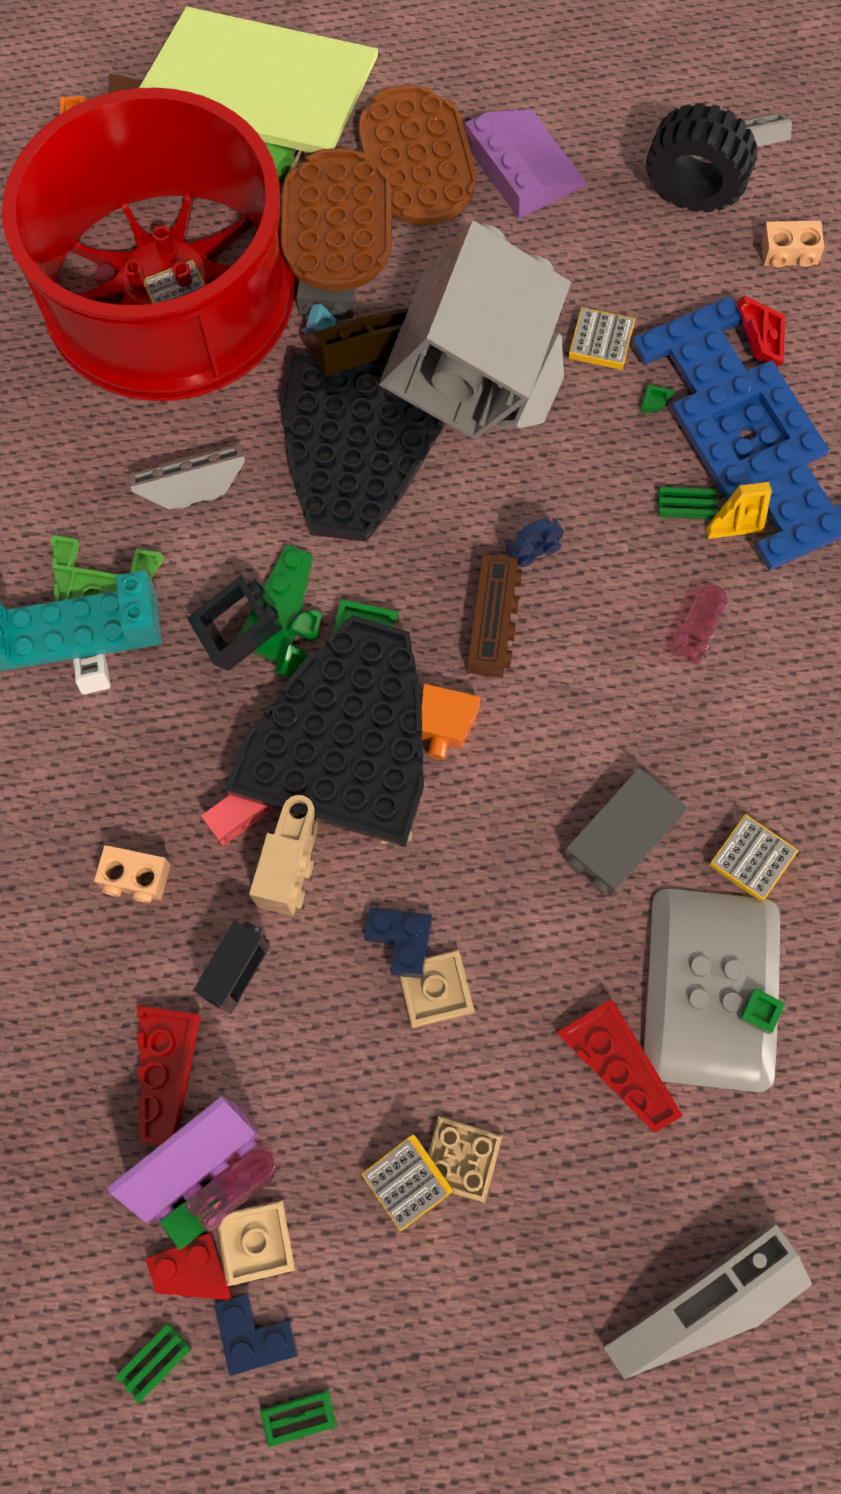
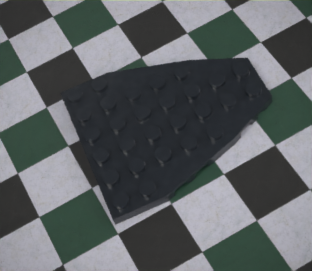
M289 349L279 399L291 476L310 535L367 542L405 495L446 424L379 386L388 361L376 360L325 377L309 351Z
M351 615L342 624L339 631L333 632L325 640L326 643L315 654L311 653L301 663L281 688L279 696L272 704L265 708L263 716L255 726H251L245 733L225 792L226 794L282 810L286 800L290 797L303 795L308 797L313 803L315 809L313 820L406 847L424 791L421 691L417 680L410 632ZM296 803L290 809V813L305 817L308 812V807L304 803Z

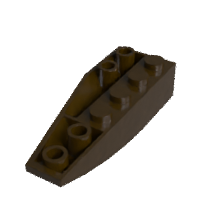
M409 308L372 314L318 330L303 336V342L325 377L389 357Z

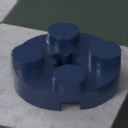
M547 518L537 520L516 533L518 539L514 543L509 540L506 545V551L510 557L518 558L520 567L529 566L535 561L536 557L545 553L550 555L559 550L561 547L559 541L564 531L555 518H553L552 523H549Z

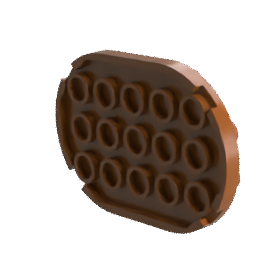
M418 85L395 86L375 95L370 105L362 111L359 122V141L362 153L368 155L369 160L378 167L381 165L388 175L391 184L392 216L414 225H434L448 221L460 214L467 207L473 196L476 169L463 120L458 109L448 98L442 99L433 94V89Z
M345 148L321 150L305 157L306 161L298 168L293 167L284 182L281 233L283 255L291 272L305 284L326 291L353 290L374 279L384 269L389 260L392 249L391 184L381 165L378 167L369 160L368 155L362 152Z

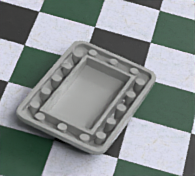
M662 889L653 897L643 1051L662 1082L756 1093L764 1092L772 1086L775 1078L778 1022L773 1033L767 1034L739 1019L750 992L754 988L779 1000L780 913L776 904L771 900L765 899L761 902L755 897L679 889Z

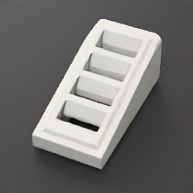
M105 654L85 659H73L75 681L82 694L110 688ZM96 665H98V667H96V668H91V669H87V670H84V669H83V668H87V667H91V666H96Z

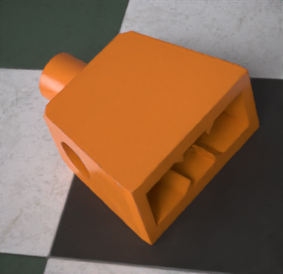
M424 684L422 697V740L430 742L427 753L428 757L435 760H445L448 746L458 749L462 748L479 712L481 697Z

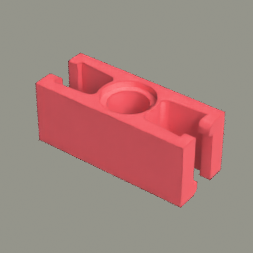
M228 795L201 815V817L221 845L225 846L275 808Z

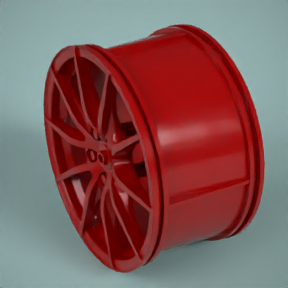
M152 87L120 90L86 100L60 114L45 125L20 153L11 169L3 194L2 220L6 241L15 261L27 280L43 315L51 340L59 354L71 368L92 384L123 397L147 401H175L208 394L238 380L257 366L274 348L288 324L295 297V277L286 264L282 250L281 232L279 230L280 187L277 170L262 138L246 120L233 110L205 96L177 89ZM185 196L176 225L171 230L166 226L156 227L153 230V237L140 227L128 207L129 204L155 197ZM194 197L215 201L242 214L237 223L219 234L196 242H185ZM121 208L133 231L137 248L131 252L101 251L80 244L78 239L96 222ZM253 224L258 228L247 250L231 267L211 261ZM69 252L118 273L100 287L84 293L74 294L58 285V276ZM193 260L205 286L187 295L152 304L143 284L145 278L172 268L177 285L187 287L191 285L193 279L188 263L185 265V262Z

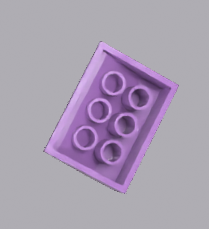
M533 110L486 112L465 122V133L473 157L518 219L586 186L587 182Z
M221 1096L111 1184L107 1190L144 1222L153 1223L157 1220L159 1223L175 1210L173 1206L182 1198L187 1201L203 1188L200 1184L209 1176L216 1179L230 1167L227 1162L236 1154L243 1157L257 1145L254 1140L260 1134L237 1103Z

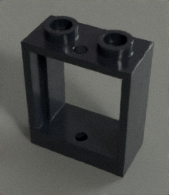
M240 575L187 618L213 664L228 671L283 629L277 619L280 617L279 612L271 603H267L263 596L266 592L255 579L252 581ZM246 596L260 621L227 646L213 621Z
M233 921L193 991L207 1002L232 1014L270 948L265 941L266 936L261 933L262 930L248 921H245L243 925Z

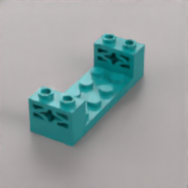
M146 570L116 575V592L9 610L0 602V671L163 644L157 591Z

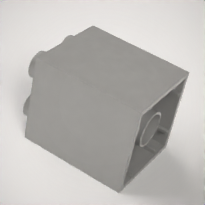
M472 220L422 274L379 386L472 439H478L530 399L571 281L556 273L553 265L547 259L537 255H528L507 242L504 234L498 228L488 224H479Z

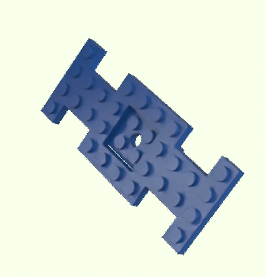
M729 296L632 338L631 345L644 365L669 355L693 395L674 402L671 410L726 500L731 497L739 485L769 482L772 492L767 515L778 533L758 541L755 548L768 570L771 571L841 539V505L836 507L832 505L807 465L827 456L830 449L774 362L771 360L747 371L724 335V331L743 323L738 306L732 297ZM749 430L754 434L755 438L751 440L744 439L740 432Z

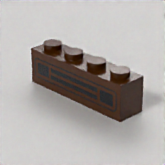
M483 554L468 659V674L503 678L504 668L510 669L512 651L507 650L508 641H514L516 623H510L511 613L517 614L519 596H514V588L521 587L523 571L522 569H517L518 558Z

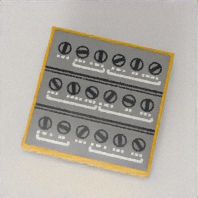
M193 260L185 262V265L188 263L193 279L191 285L187 287L177 285L172 268L145 278L143 284L152 304L187 295L205 286Z
M581 307L568 359L623 370L636 318Z
M745 814L709 866L763 902L799 850Z
M414 1134L361 1174L400 1232L454 1192Z

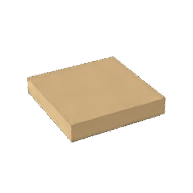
M459 949L426 957L423 979L400 976L412 1029L475 1013Z
M283 1200L215 1215L226 1286L295 1271Z

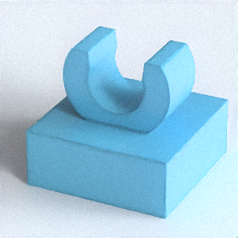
M321 303L312 305L310 314L305 316L307 321L306 328H302L301 331L308 335L312 332L335 326L337 319Z

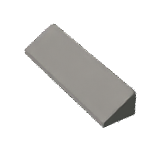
M781 112L744 120L747 125L746 129L750 128L755 137L754 140L757 143V147L791 139L792 120ZM691 155L692 157H694V158H696V159H698V160H699V159H704V158L699 157V156Z

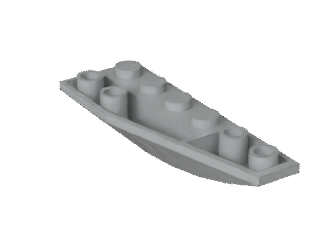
M767 1224L603 1348L622 1377L627 1379L759 1326L809 1288L812 1283L799 1255L777 1224Z

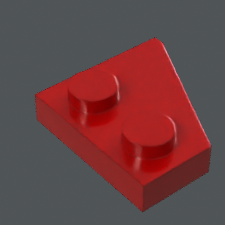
M744 295L737 300V306L754 357L765 363L772 360L776 367L784 363L785 315Z
M212 1233L196 1238L180 1252L174 1247L145 1259L155 1292L158 1294L222 1300L233 1297L230 1287L226 1286L223 1266Z

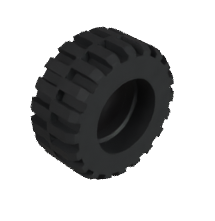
M697 103L695 106L687 104L681 106L680 109H674L660 122L647 154L646 169L650 182L654 183V189L658 194L662 193L664 199L669 203L672 201L677 204V207L682 209L686 207L692 212L704 210L705 213H709L715 209L720 211L727 208L728 205L731 206L744 194L757 159V143L754 140L755 137L751 129H746V122L741 117L737 119L734 112L721 110L718 105L705 106V103ZM691 155H695V156H699V157L705 158V159L709 160V161L712 162V163H707V162L700 161V160H698V159L692 157Z

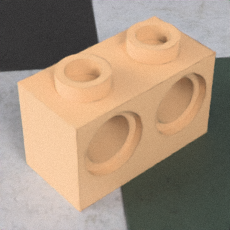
M821 221L766 222L761 237L764 266L779 268L786 265H801L803 267L818 265L824 250Z
M105 845L94 882L103 888L102 893L120 897L123 892L132 894V899L143 903H151L152 899L161 901L171 864L164 857ZM124 867L121 877L111 879V873L115 868ZM147 873H153L154 879L152 883L142 886V877Z

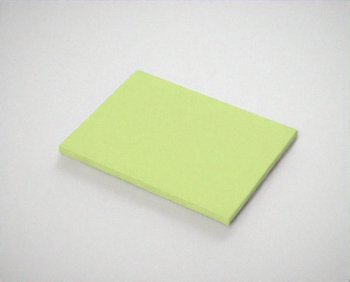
M186 6L139 88H170L205 96L236 112L254 128L264 142L315 153L335 148L378 57V48Z

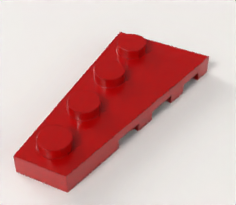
M612 999L556 1032L654 1133L683 1116Z
M137 1006V1017L139 1018L137 1047L140 1048L138 1080L141 1081V1097L138 1099L139 1143L160 1146L179 1131L201 1015Z

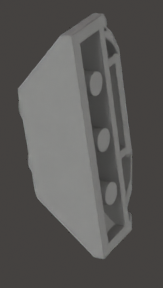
M553 333L530 399L495 425L496 429H520L544 423L564 379L562 336L560 333Z
M237 444L231 447L213 449L143 469L141 472L129 474L131 490L133 493L167 509H183L190 506L191 503L202 500H215L227 492L245 462L241 445Z

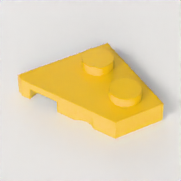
M769 482L739 485L706 527L708 539L763 532L772 492Z

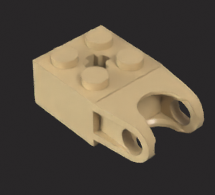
M295 795L286 800L275 833H267L249 893L258 908L294 917L296 908L301 909L303 905L305 891L302 890L304 878L310 879L314 861L310 860L319 824V821L313 820L315 809L308 797ZM296 803H304L308 807L306 816L301 819H296L299 815L290 814L291 807Z

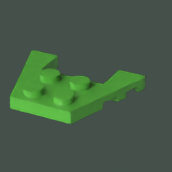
M52 535L55 602L117 591L116 575L119 574L74 567L80 547L78 539ZM136 549L130 573L146 570L148 576L152 579L163 562L164 557L162 553Z

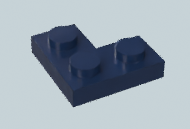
M369 907L364 939L368 942L394 945L390 967L391 975L423 979L433 918L431 914Z
M249 1294L214 1304L229 1376L298 1356L290 1319L257 1329Z

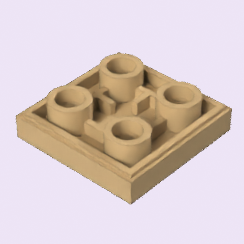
M438 1117L428 1155L454 1191L452 1193L485 1203L503 1136Z

